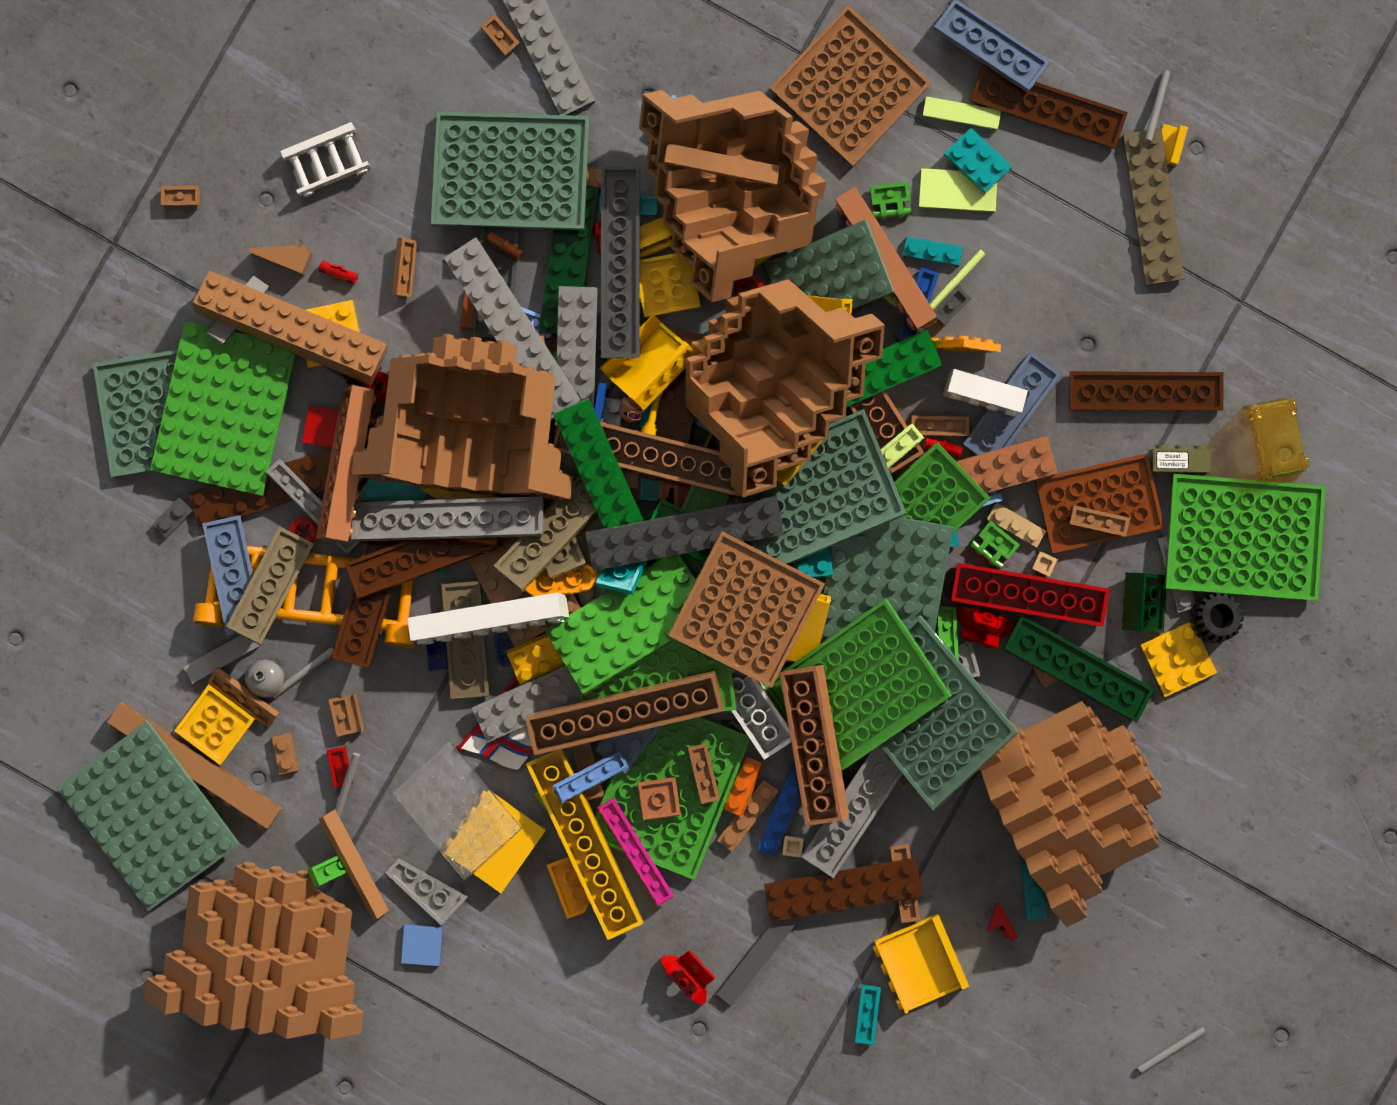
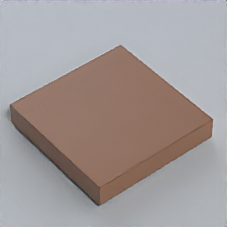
M675 777L637 782L643 821L681 815Z

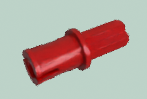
M929 437L926 438L924 449H930L938 442L950 456L961 457L962 447L946 443V440L943 442Z

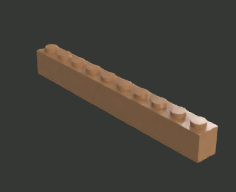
M123 702L119 703L107 723L111 725L110 728L113 731L128 735L149 719ZM149 720L198 787L202 785L207 789L206 792L209 795L220 797L223 799V804L230 808L232 806L239 810L238 814L244 818L250 817L255 821L254 824L259 828L268 829L271 827L283 809L282 807Z

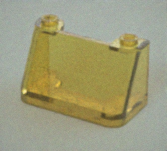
M1291 397L1244 406L1245 416H1248L1249 419L1251 418L1248 423L1252 428L1259 462H1257V466H1261L1260 472H1257L1258 480L1264 481L1306 472L1309 467V460L1307 456H1304L1295 413L1297 411L1296 401L1292 400Z

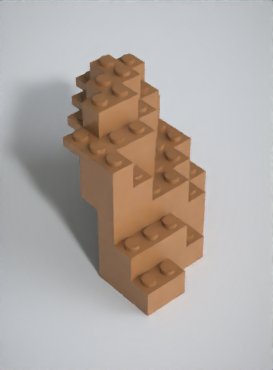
M663 90L643 94L639 129L649 136L645 171L656 180L654 198L664 205L662 223L673 231L671 249L692 266L690 281L692 286L711 302L731 298L733 281L751 277L753 275L755 259L805 247L811 243L819 199L824 198L826 181L815 173L818 155L806 147L809 135L808 128L799 121L793 122L792 115L761 91L702 103L693 95L672 98ZM669 143L778 165L780 168L777 185L772 186L663 164L666 144Z
M788 279L742 292L736 297L726 299V314L721 315L720 318L709 320L708 335L704 336V339L692 342L691 348L698 355L686 358L685 407L720 441L719 458L731 469V486L742 497L776 487L778 470L810 461L811 444L827 440L829 423L846 418L847 401L863 396L865 364L881 359L883 354L885 325L873 314L854 318L843 307L825 312Z
M442 334V337H434L432 353H425V356L412 354V357L399 355V358H391L383 425H378V428H370L367 449H363L362 452H354L352 475L379 482L394 481L419 488H437L446 491H464L500 497L543 496L544 500L571 499L573 476L566 475V471L560 470L562 450L554 448V444L548 443L556 377L548 375L547 371H534L533 367H520V364L515 362L517 347L509 345V341L498 340L497 343L491 341L482 342V339L478 337H470V340L464 338L455 339L454 335Z
M1082 701L1023 731L1011 722L1019 733L980 769L990 800L999 810L1003 824L1011 833L1017 851L1025 859L1031 877L1046 893L1052 911L1066 927L1087 918L1085 900L1103 892L1100 884H1103L1101 875L1160 847L1157 841L1159 835L1156 829L1152 828V824H1154L1153 819L1146 810L1148 809V804L1162 798L1159 791L1162 788L1159 781L1154 779L1151 770L1147 769L1146 766L1149 763L1145 755H1141L1138 746L1134 745V741H1136L1134 734L1131 730L1127 731L1124 725L1108 732L1105 726L1102 727L1099 718L1095 717L1091 707H1086Z
M252 862L236 865L234 877H231L230 880L218 879L210 883L199 882L197 885L189 886L182 950H175L172 953L165 954L163 975L146 978L144 1000L165 1015L183 1012L202 1026L220 1023L230 1031L249 1028L258 1035L276 1032L285 1039L319 1033L328 1040L361 1034L364 1012L353 1004L355 983L348 979L347 976H344L352 910L345 907L344 904L335 901L333 897L323 894L321 890H316L308 872L305 870L291 874L282 870L279 866H272L271 869H260Z

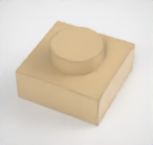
M1039 551L1032 569L1050 577L1058 559Z
M785 835L782 855L801 858L804 838Z

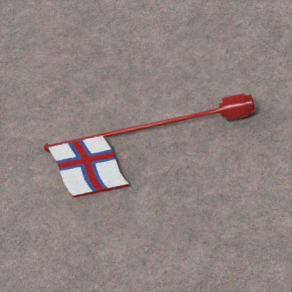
M517 677L512 680L503 693L512 688L517 682ZM477 723L462 743L456 746L458 751L465 749L475 752L502 766L516 770L521 767L533 752L528 728L525 726L487 743L479 723Z

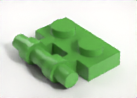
M908 182L870 186L872 206H880V211H873L875 219L887 220L888 217L898 216V218H904L906 215H911V207L903 208V203L910 202ZM897 203V209L886 210V204Z
M989 521L978 535L983 542L978 544L974 540L970 544V547L975 550V554L981 555L988 561L991 567L994 566L998 570L1004 565L998 559L1003 556L1008 560L1020 546L992 521ZM988 545L997 551L994 555L985 549Z

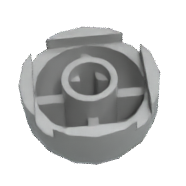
M267 659L257 660L247 669L245 682L249 691L254 695L262 698H271L277 695L283 688L285 675L282 668L274 661Z

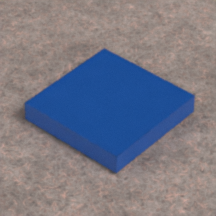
M599 383L595 404V412L600 422H602L608 389L605 383Z

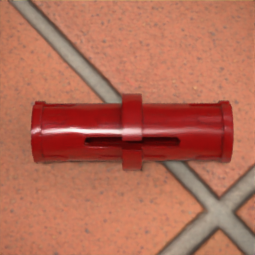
M324 260L321 261L318 272L330 275L335 280L346 281L352 285L356 284L359 275L344 269L341 265L336 266Z

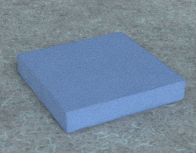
M404 924L401 963L440 966L443 927Z

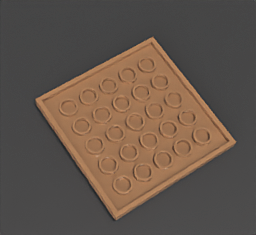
M847 5L769 89L853 167L931 85V82L856 11Z
M721 531L668 636L772 688L825 583Z

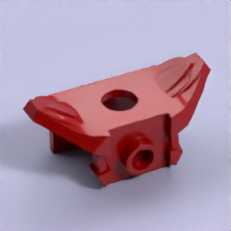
M958 606L956 608V616L963 626L961 638L967 641L997 649L999 639L1009 635L1015 626L1000 613L996 615L979 609V606Z
M688 950L680 957L664 955L660 962L669 980L672 979L685 993L684 996L703 1006L707 996L706 985L715 979L711 971L702 964L691 950Z

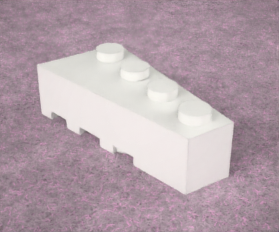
M953 369L947 376L942 396L968 402L975 406H985L992 411H1005L1004 414L1016 416V414L1019 415L1023 411L1028 390Z

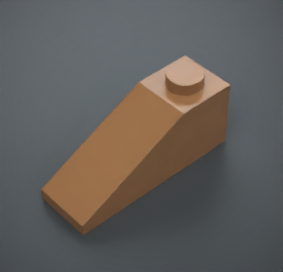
M301 244L298 247L286 245L250 248L249 253L304 276L313 257V254L309 252L310 248Z

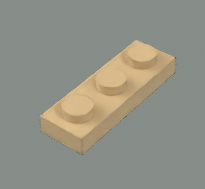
M997 502L987 517L988 521H992L995 525L1036 548L1046 533V530Z

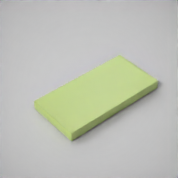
M921 168L919 208L996 211L997 183L984 194L960 171Z

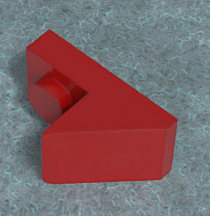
M997 902L994 904L987 930L990 932L1002 925L1003 927L1000 930L1004 938L1009 937L1011 941H1014L1018 936L1000 903Z

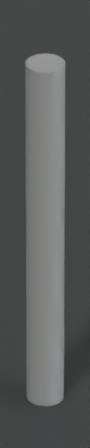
M1164 70L1162 73L1144 141L1148 143L1152 142L1170 77V72Z
M329 648L283 682V688L273 698L279 696L329 659L333 654L334 648Z
M358 753L352 754L335 807L339 818L341 817L360 758Z
M1202 1026L1137 1068L1141 1074L1207 1032Z

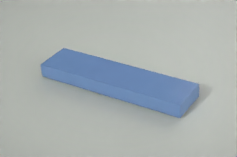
M619 750L556 783L552 788L560 803H563L629 768Z

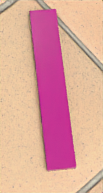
M613 797L597 807L657 906L674 897V894L615 798Z

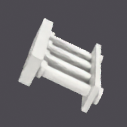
M352 122L280 151L284 160H289L294 166L302 188L296 190L299 196L308 197L319 188L357 174V176L368 172L367 169L371 168L368 161L362 163L352 139L353 134L356 133ZM339 139L345 140L355 164L354 167L344 170L334 145L335 141ZM322 146L328 148L337 174L329 177L326 176L317 154V148ZM305 153L310 155L319 177V181L312 184L308 183L299 161L300 155Z

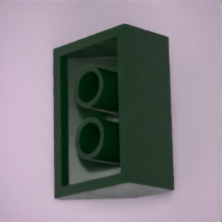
M1126 572L1122 630L1164 633L1165 575Z

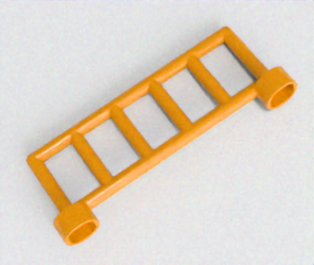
M247 546L253 575L268 548ZM309 553L304 564L326 566L320 612L294 609L298 581L297 575L275 619L341 626L344 615L332 613L338 568H346V562L357 558ZM210 565L205 603L195 604L193 623L223 627L220 603L217 601L218 594ZM414 580L401 584L397 621L387 619L383 621L381 630L386 631L384 644L405 648L415 647V641L410 640L407 619L409 618Z

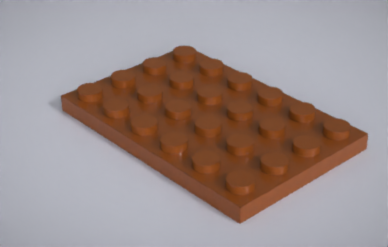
M1148 453L1035 479L1052 554L1123 538V536L1069 525L1073 505L1130 518L1126 537L1165 528Z

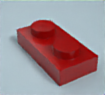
M347 746L327 750L334 788L343 785L350 764Z

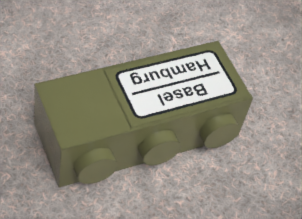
M1156 445V449L1150 450L1152 473H1210L1211 449H1206V446L1200 445L1194 446V449H1186V445H1175V449H1167V445Z

